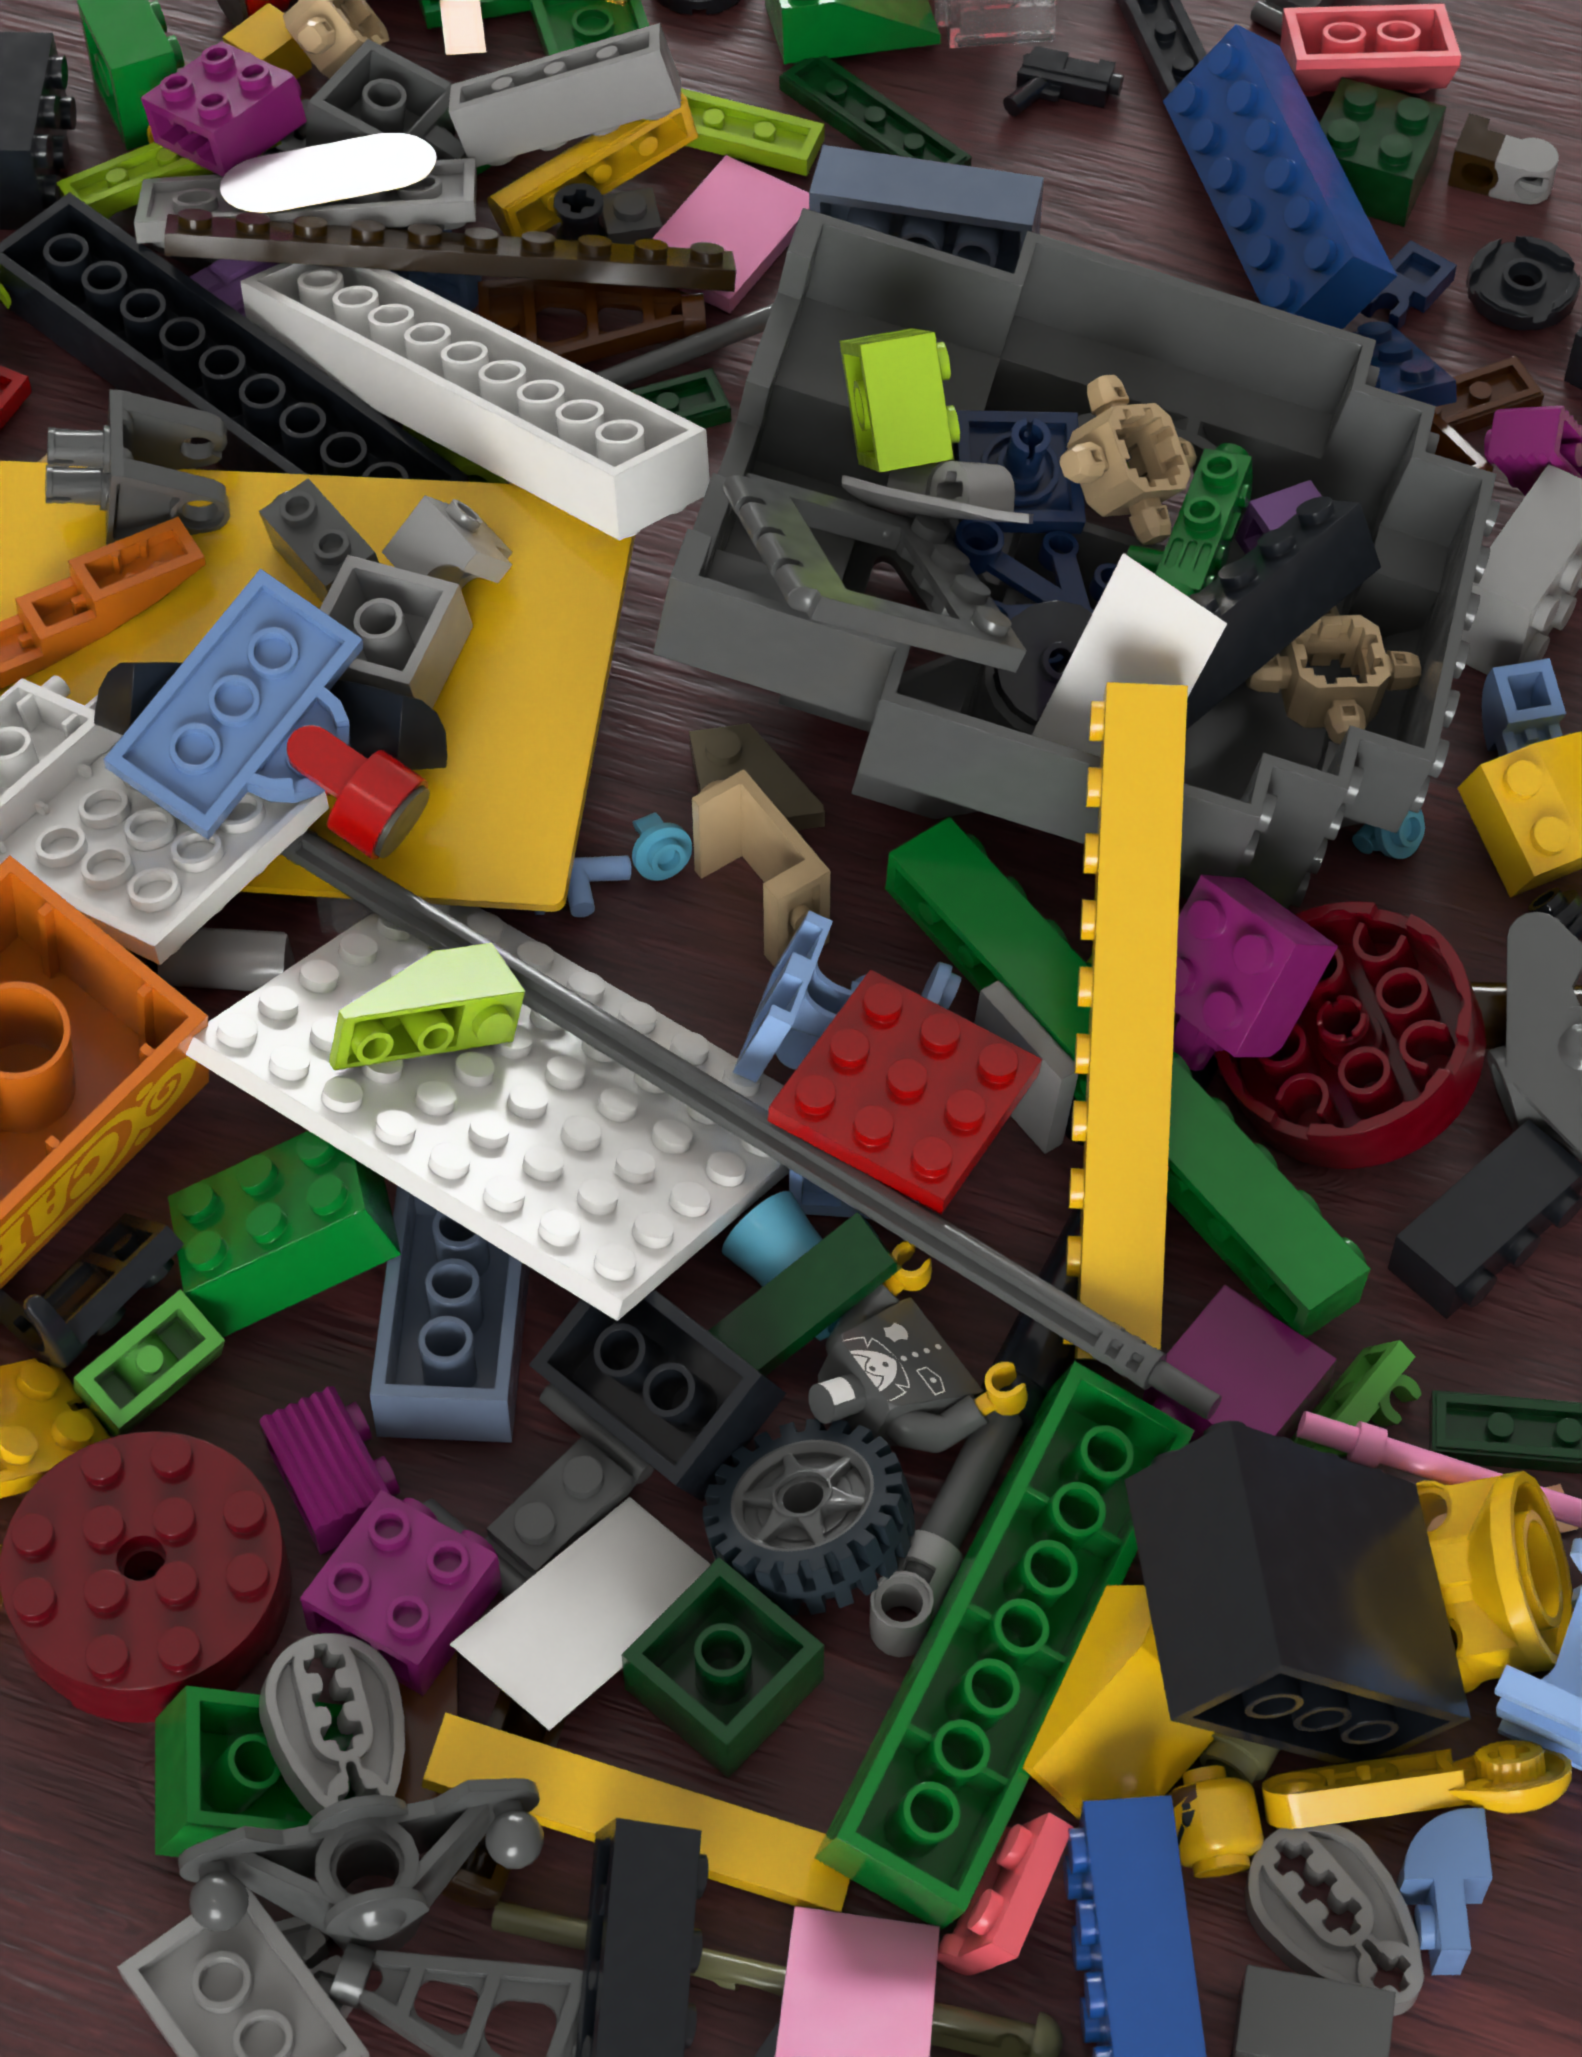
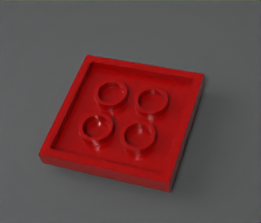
M870 969L769 1105L767 1121L942 1215L1039 1075L1042 1059Z

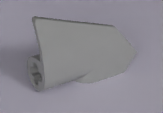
M942 461L892 470L887 487L842 475V487L847 492L869 506L905 516L920 514L935 518L1033 524L1034 514L1014 512V481L1010 472L1004 466L998 464Z

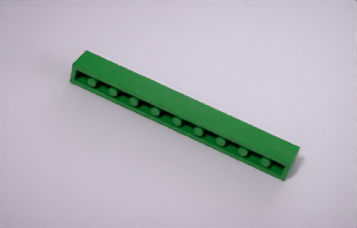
M950 817L889 852L885 890L979 993L980 990L999 980L1075 1062L1076 1034H1089L1090 1007L1077 1006L1079 966L1092 967V963H1085L1068 945L1066 936L1058 924L1051 919L1045 920L1028 902L1021 885L1013 877H1005L988 859L981 842L974 835L965 834ZM1173 1052L1167 1199L1276 1319L1307 1338L1360 1301L1370 1267L1366 1264L1365 1257L1359 1247L1349 1238L1341 1237L1322 1217L1315 1200L1307 1192L1297 1190L1278 1170L1272 1154L1263 1145L1253 1143L1235 1124L1233 1115L1225 1103L1217 1097H1210L1192 1078L1191 1071L1183 1058ZM1078 1074L1074 1097L1078 1101H1086L1087 1074Z

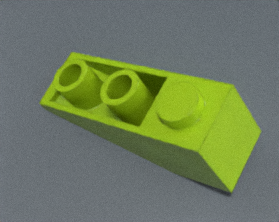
M492 943L432 951L339 1010L329 1063L333 1070H340L513 1042L525 990Z

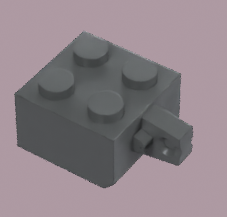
M367 39L308 101L305 148L375 134L401 133L418 137L430 144L435 151L436 160L467 158L461 141L454 137L456 129L448 112L452 83L370 39Z

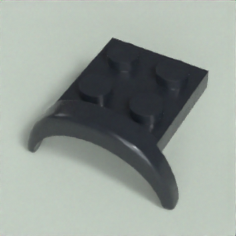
M124 1213L41 1295L33 1294L27 1297L23 1307L1 1288L0 1322L40 1359L57 1368H66L88 1347L87 1340L93 1334L95 1336L105 1334L122 1319L126 1312V1308L123 1305L141 1287L144 1289L150 1288L169 1273L174 1265L171 1257L185 1244L167 1225Z

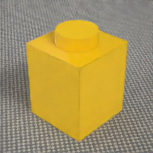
M269 3L223 36V42L244 52H249L280 69L289 71L296 79L312 68L310 58L286 29L283 19L285 13Z

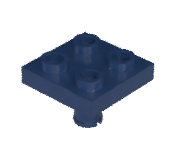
M956 410L960 428V442L954 443L955 461L1004 466L1010 472L1014 481V512L1034 514L1033 524L992 522L997 524L1003 532L1048 533L1054 530H1061L1070 534L1082 533L1086 523L1084 494L1080 483H1075L1064 477L1059 463L1061 455L1068 450L1067 445L1072 432L1079 428L1078 413Z

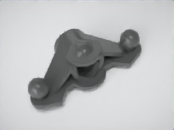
M1542 912L1526 913L1513 922L1507 936L1506 1045L1488 1050V1066L1499 1102L1513 1132L1529 1119L1571 1155L1582 1161V1006H1580L1573 990L1582 973V943L1552 915Z
M529 1779L466 1780L434 1799L406 1804L404 1800L387 1795L359 1796L324 1808L310 1819L308 1825L285 1830L249 1826L240 1827L186 1849L179 1856L178 1866L182 1878L191 1882H197L192 1888L189 1897V1909L193 1918L210 1931H226L237 1926L246 1914L249 1904L247 1887L324 1932L344 1951L349 1941L376 1951H397L415 1936L425 1913L430 1911L431 1905L485 1834L486 1847L490 1856L507 1869H521L534 1862L544 1845V1832L537 1819L528 1812L532 1811L539 1804V1791L536 1783ZM427 1852V1854L420 1860L419 1854ZM381 1875L395 1881L392 1887L371 1889L354 1895L349 1894L345 1890L354 1880L364 1876ZM306 1877H315L316 1882Z

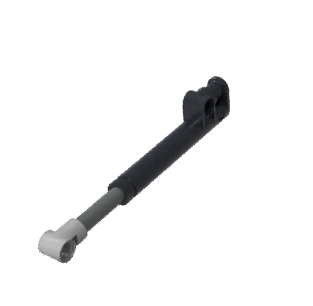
M1213 1054L1203 1070L1194 1071L1190 1069L1192 1078L1205 1092L1218 1069L1217 1059ZM1074 1096L1065 1130V1135L1070 1140H1072L1073 1101H1078ZM1073 1141L1084 1147L1083 1141ZM1081 1209L1072 1210L1038 1275L1039 1278L1077 1300L1078 1277L1066 1276V1249L1068 1236H1080ZM1021 1311L1014 1321L992 1366L1000 1362H1011L1015 1365L1016 1379L999 1391L1007 1392L1014 1389L1017 1385L1025 1383L1028 1394L1027 1403L1020 1413L1012 1416L1001 1415L993 1411L987 1415L989 1423L967 1437L920 1530H915L914 1536H909L911 1547L906 1558L896 1557L898 1569L889 1579L883 1576L878 1580L879 1588L873 1591L870 1597L869 1629L871 1639L876 1647L887 1655L907 1657L918 1652L963 1562V1556L959 1550L1017 1436L1025 1437L1049 1389L1062 1376L1075 1350V1345L1063 1344V1337ZM985 1379L981 1385V1388L984 1391L983 1393L987 1391L985 1386ZM902 1606L916 1612L917 1617L910 1621L899 1622L886 1616L885 1612L893 1607Z

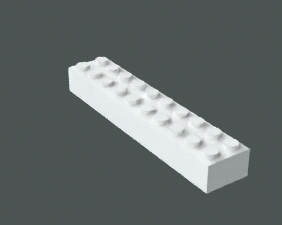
M280 263L240 281L247 319L369 406L619 541L638 534L641 529L670 514L683 511L687 505L705 496L710 482L706 429L389 270Z

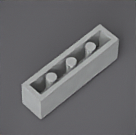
M658 23L452 84L448 112L467 158H475L476 167L486 164L499 166L510 162L517 155L537 149L543 151L555 150L566 144L568 140L589 134L595 136L606 135L615 131L620 125L633 121L661 119L671 113L672 110L681 108V79L662 27Z

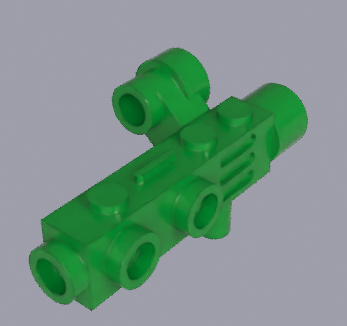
M1232 443L1220 444L1215 450L1204 448L1165 550L1130 545L1127 555L1186 596L1202 591L1219 577L1217 575L1218 571L1226 565L1228 545L1235 535L1241 519L1242 508H1247L1249 505L1253 482L1252 456H1249L1242 447Z

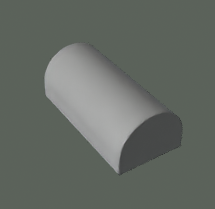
M201 927L176 953L172 954L161 965H157L158 975L172 987L255 991L293 966L295 959L288 935L285 932Z

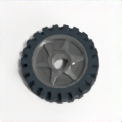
M807 1419L805 1431L797 1432L794 1422L780 1425L781 1437L772 1440L768 1432L765 1431L753 1438L756 1446L755 1451L751 1452L743 1445L731 1454L734 1467L722 1463L714 1474L717 1485L709 1484L705 1494L707 1506H703V1520L715 1560L720 1557L773 1603H778L779 1607L788 1615L798 1616L801 1603L807 1604L811 1615L825 1613L826 1600L834 1597L839 1608L854 1603L851 1590L857 1587L866 1596L879 1588L876 1573L889 1579L898 1569L896 1557L906 1558L911 1547L909 1536H914L916 1524L913 1515L915 1512L907 1480L895 1452L892 1453L889 1444L881 1436L874 1439L870 1429L858 1425L852 1432L848 1421L844 1420L833 1421L828 1431H826L824 1424L817 1419Z

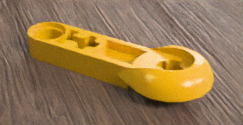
M1506 1740L1482 1746V1748L1475 1752V1755L1454 1762L1451 1749L1291 1771L1272 1776L1262 1784L1266 1822L1277 1828L1297 1829L1462 1805H1471L1504 1814L1524 1813L1550 1805L1566 1792L1571 1782L1572 1761L1562 1753L1543 1749L1542 1746L1531 1741Z

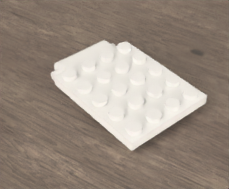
M52 676L42 686L21 678L0 696V864L11 855L124 948L159 965L176 953L195 932L215 914L219 913L237 893L257 875L261 874L279 854L298 837L303 835L308 827L329 809L325 792L297 803L270 802L247 792L208 840L105 768L103 759L123 735L94 724L98 694L84 706L66 698L70 695V689L67 683L59 676Z

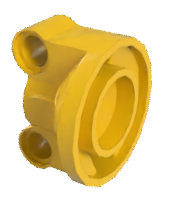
M1518 1471L1453 1485H1443L1436 1481L1416 1483L1426 1529H1428L1431 1521L1437 1516L1447 1513L1444 1522L1437 1529L1427 1531L1452 1640L1453 1643H1458L1455 1653L1465 1693L1473 1691L1484 1681L1500 1678L1506 1665L1525 1673L1552 1670L1556 1665L1574 1611L1571 1605L1573 1591L1569 1565L1560 1530L1549 1501L1537 1480L1525 1471Z

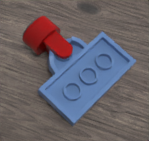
M262 569L255 574L103 759L106 769L208 840L247 792L270 802L297 803L318 796L323 792L328 796L333 795L337 800L328 817L327 828L372 860L387 857L402 843L421 816L430 795L426 779L384 750L375 752L367 759L350 747L349 719L341 701L329 690L363 650V639Z

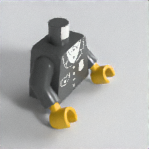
M903 1241L894 1248L892 1255L900 1266L909 1261L913 1256L915 1246L907 1241ZM928 1258L917 1270L907 1271L901 1268L839 1318L825 1344L828 1356L818 1374L819 1383L814 1384L810 1388L808 1399L810 1409L819 1422L826 1424L845 1418L853 1431L858 1425L864 1426L871 1430L874 1439L881 1436L890 1447L899 1446L939 1453L947 1450L989 1423L987 1415L993 1411L1005 1416L1020 1413L1025 1408L1028 1394L1025 1383L1017 1385L1014 1389L1007 1392L999 1391L1001 1388L1014 1382L1017 1377L1015 1365L1011 1362L997 1363L988 1370L985 1375L987 1391L983 1393L982 1388L911 1297L902 1301L896 1298L902 1290L917 1291L928 1284L932 1273L931 1258Z

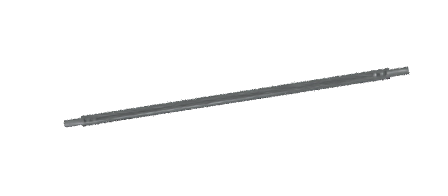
M310 828L280 854L435 950L492 943L524 988L525 993L522 1003L1076 1345L1092 1355L1097 1361L1113 1368L1118 1374L1134 1381L1136 1385L1144 1390L1153 1386L1206 1420H1209L1219 1407L1222 1396L1167 1363L1166 1353L1148 1345L1143 1339L1127 1332L1122 1326L1104 1318L906 1195L768 1122V1111L320 837Z

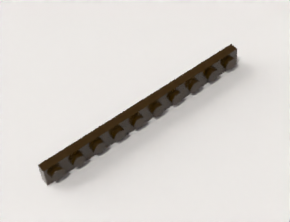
M184 209L179 211L178 215L168 214L165 228L164 255L735 291L736 266L733 252L725 251L722 246L709 242L694 243L691 245V248L668 247L666 242L657 239H639L635 241L634 245L612 243L609 238L599 235H584L579 237L578 241L557 240L554 235L541 231L525 232L522 234V237L499 236L497 231L481 227L469 228L465 233L442 232L440 227L431 224H414L409 226L408 230L385 228L384 224L372 220L354 221L351 223V226L328 225L325 219L313 216L298 217L293 222L270 221V217L267 215L253 212L238 214L236 218L213 217L211 212L202 209Z

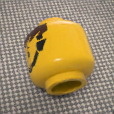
M1206 1766L1184 1772L1182 1774L1184 1785L1175 1788L1167 1794L1172 1795L1181 1865L1193 1868L1194 1877L1196 1878L1222 1877L1248 1870L1251 1866L1249 1858L1253 1857L1262 1848L1264 1843L1256 1796L1252 1785L1243 1779L1227 1777L1224 1766Z

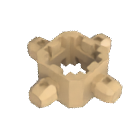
M299 0L283 15L286 29L317 69L328 78H331L367 39L381 46L390 41L386 27L365 0Z
M1103 375L1088 383L1087 397L1091 413L1096 415V417L1072 432L1067 445L1068 450L1061 455L1059 463L1064 477L1075 483H1080L1086 503L1099 515L1107 517L1131 514L1129 523L1137 540L1142 545H1153L1171 535V521L1167 506L1161 503L1186 489L1191 474L1189 469L1195 465L1197 456L1192 443L1178 437L1171 416L1156 403L1127 405L1129 397L1121 380L1116 375ZM1128 451L1130 452V455L1132 457V459L1128 461L1130 469L1128 468L1126 461L1130 459Z
M1334 606L1286 646L1280 655L1278 653L1246 680V685L1248 688L1258 692L1278 693L1279 689H1281L1287 717L1304 728H1326L1329 738L1333 742L1341 744L1350 725L1365 730L1366 725L1377 715L1385 690L1410 689L1418 685L1421 676V665L1419 657L1413 653L1387 650L1385 653L1379 626L1361 615H1339L1337 607ZM1309 660L1310 666H1330L1331 660H1339L1341 668H1351L1352 675H1360L1358 682L1356 677H1338L1335 679L1334 684H1327L1325 675L1315 676L1313 668H1305L1307 661Z

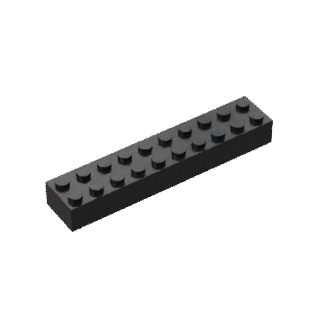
M70 192L0 242V283L11 298L9 309L117 389L206 411L220 417L226 424L227 445L222 451V459L218 463L229 471L469 482V476L145 245L142 243L137 244L135 238ZM191 438L192 444L211 442L206 438Z

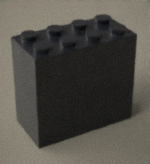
M1223 1421L1211 1425L1204 1431V1436L1179 1450L1168 1451L1156 1456L1151 1461L1150 1466L1125 1479L1170 1721L1340 1765L1389 1758L1471 1719L1415 1483L1386 1474L1381 1469L1368 1468L1344 1460L1334 1453H1324L1297 1444L1289 1438L1277 1437L1247 1427L1240 1421Z

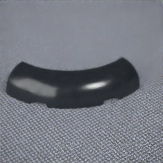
M122 662L108 671L99 688L94 724L124 735L183 662ZM338 679L329 690L341 701L349 719L350 747L367 759L375 752L384 750L411 770L447 767L446 731L437 712L424 701L383 688Z

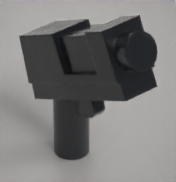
M1035 46L1031 53L1024 54L1022 67L1017 72L1016 90L1004 98L1003 105L1005 110L1012 116H1018L1040 98L1051 102L1063 99L1104 108L1109 94L1120 96L1124 75L1115 73L1116 62L1100 59L1099 63L1071 58L1068 52Z

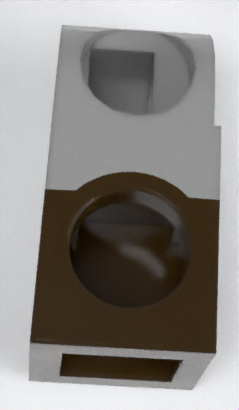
M1469 113L1454 149L1448 186L1521 204L1532 205L1546 200L1551 194L1559 155L1556 148L1542 139H1519L1488 130L1490 119Z

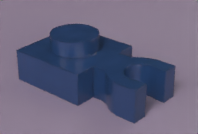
M1411 240L1390 261L1397 277L1361 311V314L1371 318L1378 309H1390L1388 323L1392 324L1397 330L1405 324L1407 311L1410 307L1424 313L1454 281L1457 268L1456 264Z

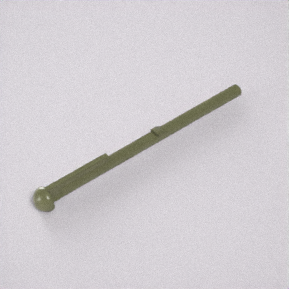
M500 1900L498 1905L495 1906L491 1924L492 1930L585 1951L586 1920ZM702 1948L698 1969L695 1973H691L690 1976L712 1980L720 1987L738 1991L741 1984L783 1997L787 1967ZM934 2001L930 2045L982 2057H1058L1062 2050L1063 2035L1061 2028L1052 2016L1043 2011L1039 2012L1037 2023L1032 2024Z

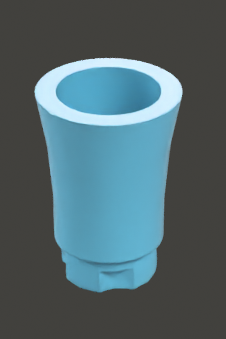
M783 1191L761 1202L733 1228L723 1244L722 1254L764 1287L823 1239L806 1217L792 1192ZM839 1318L819 1333L816 1338L821 1341L829 1337Z

